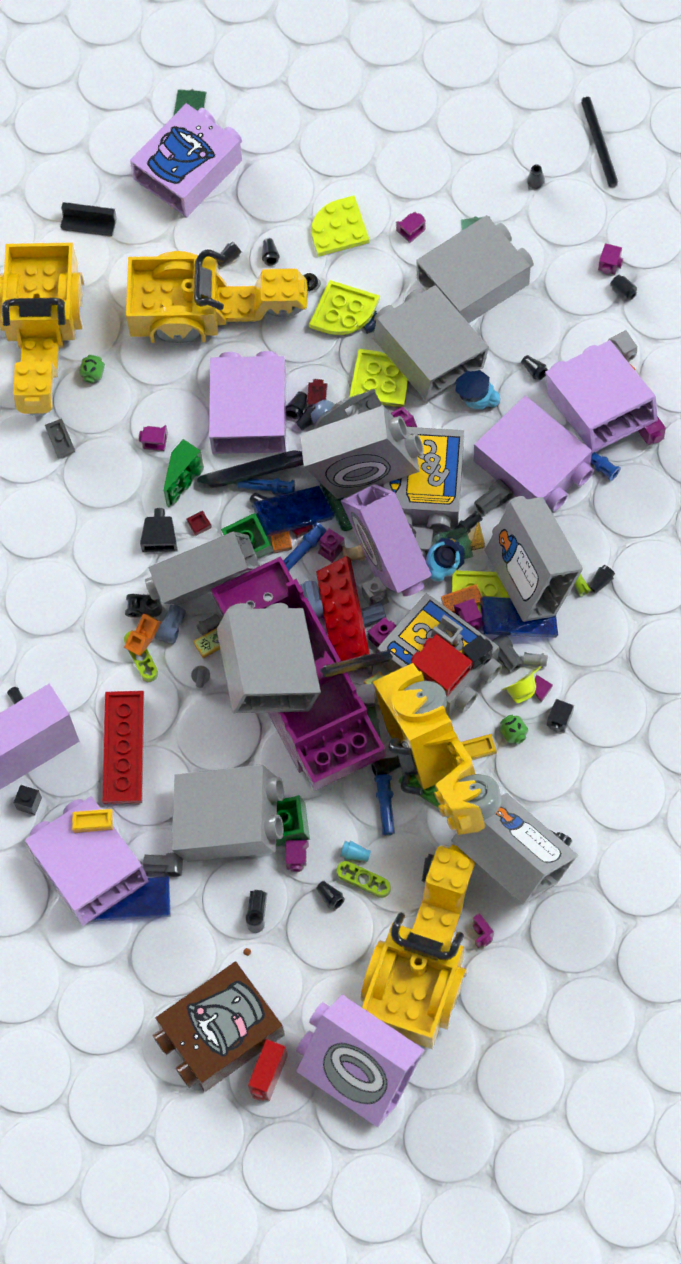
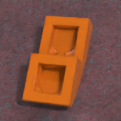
M143 614L136 630H131L124 648L141 656L154 638L161 621Z

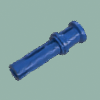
M596 452L592 453L591 463L595 466L596 471H601L608 477V480H614L619 474L621 467L613 465L608 461L607 457H601Z
M251 478L240 481L237 485L239 489L271 491L274 495L280 493L289 494L293 497L295 492V480L282 481L279 478L274 480Z
M318 522L314 524V528L308 534L303 535L301 543L283 560L288 571L310 548L317 546V542L327 531Z
M388 774L374 777V781L377 782L376 797L380 803L382 835L395 834L391 803L394 793L391 791L390 783L392 776Z

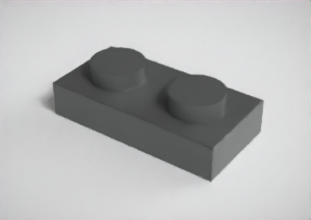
M62 418L45 424L58 458L75 452Z

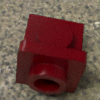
M313 379V382L308 383V405L326 400L328 384L324 383L323 379Z

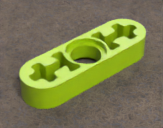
M131 631L126 633L124 636L125 644ZM146 648L144 651L146 658L142 661L136 659L137 654L128 650L142 679L146 682L154 681L158 677V671L148 649ZM146 664L149 670L152 671V675L150 676L146 674V670L144 667Z
M343 861L337 866V875L342 881L379 898L389 895L391 886L387 879L348 861ZM346 867H349V872L355 874V879L352 880L353 875L349 873L343 875L341 869H346ZM367 875L369 882L367 884L359 883V876ZM373 879H375V884L378 886L385 884L386 890L379 892L377 886L369 887H371Z

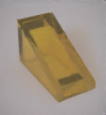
M479 522L476 525L471 551L485 548Z

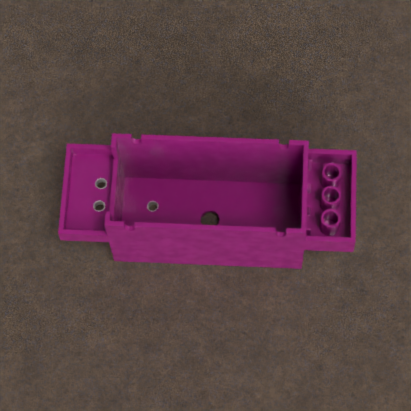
M281 556L211 589L212 596L223 616L228 608L240 603L253 604L254 607L251 609H266L268 606L276 603L287 604L288 608H303L314 662L319 658H323L325 651L334 663L341 661L308 599L305 598L298 580H293ZM270 596L271 599L265 600V597ZM347 672L339 674L320 687L321 693L309 711L267 712L298 772H305L314 791L386 757L385 747L367 715V709L361 697H358L356 688Z

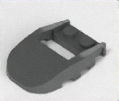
M369 389L367 392L339 401L334 407L319 417L316 421L315 429L348 418L349 416L345 409L357 402L360 407H366L370 410L383 406L375 393L376 390Z

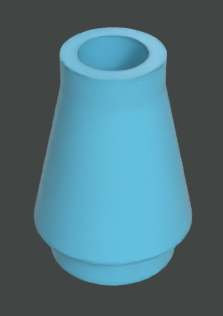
M350 840V842H344L340 856L345 857L347 860L368 862L371 851Z

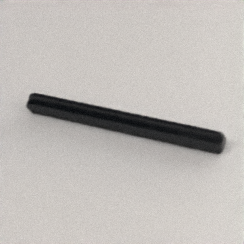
M589 96L583 97L581 103L608 186L611 188L616 187L618 180L592 100Z
M389 650L324 665L320 672L323 673L324 677H329L389 662L393 655Z

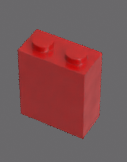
M435 634L433 638L426 640L423 645L424 648L420 652L417 651L412 656L411 664L414 663L417 670L422 672L423 678L426 681L435 682L442 686L448 697L472 670L473 661Z
M266 1039L248 1083L250 1094L253 1095L254 1099L264 1102V1099L270 1101L288 1056L286 1046Z

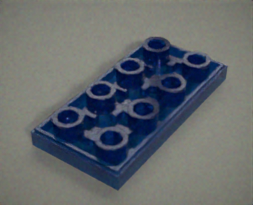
M319 485L252 503V508L267 537L310 526L316 522L321 523L333 520L335 516Z
M487 596L480 598L484 634L551 638L558 636L556 616L523 622L510 598Z
M169 876L148 878L149 882L92 919L91 922L171 917Z

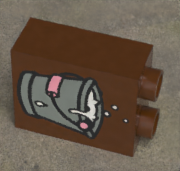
M235 961L155 1017L160 1030L152 1035L165 1055L175 1050L180 1056L183 1063L175 1069L188 1088L199 1083L204 1092H206L261 1053L266 1039L276 1042L285 1036L282 1023Z

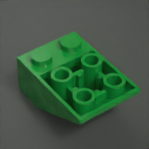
M184 439L171 452L163 489L167 507H170L173 503L175 504L179 500L180 494L191 486L193 479L196 476H200L204 470L201 450Z

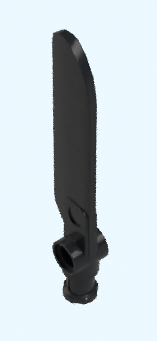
M291 450L199 476L197 483L205 488L222 487L280 470L304 465L302 451Z

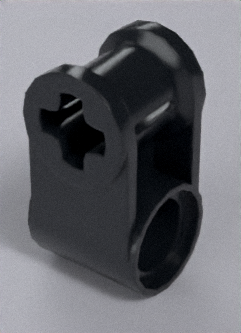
M150 594L126 595V600L128 601L127 609L125 610L126 616L138 618L142 617L143 614H147L151 617H157L162 613L163 608L160 599L153 600ZM151 604H157L154 608H149Z

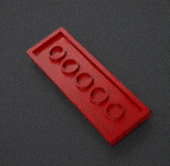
M345 556L316 571L328 638L341 661L369 655L350 557Z
M144 691L105 692L103 804L143 803Z

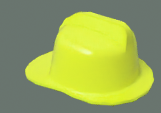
M541 666L526 674L516 683L501 689V691L506 689L516 703H521L531 698L536 690L533 674Z

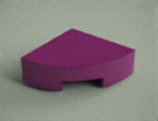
M536 675L534 679L536 684L535 694L542 702L552 689L553 684Z

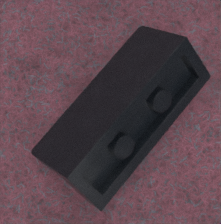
M67 202L62 203L63 218L60 226L61 230L113 236L117 220L115 209Z

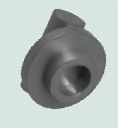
M197 666L191 672V678L196 683V687L203 688L204 684L210 679V671L205 666Z

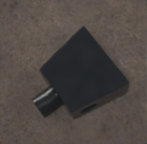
M156 508L154 509V517L145 518L140 540L142 552L178 551L173 520L171 516H165V509Z

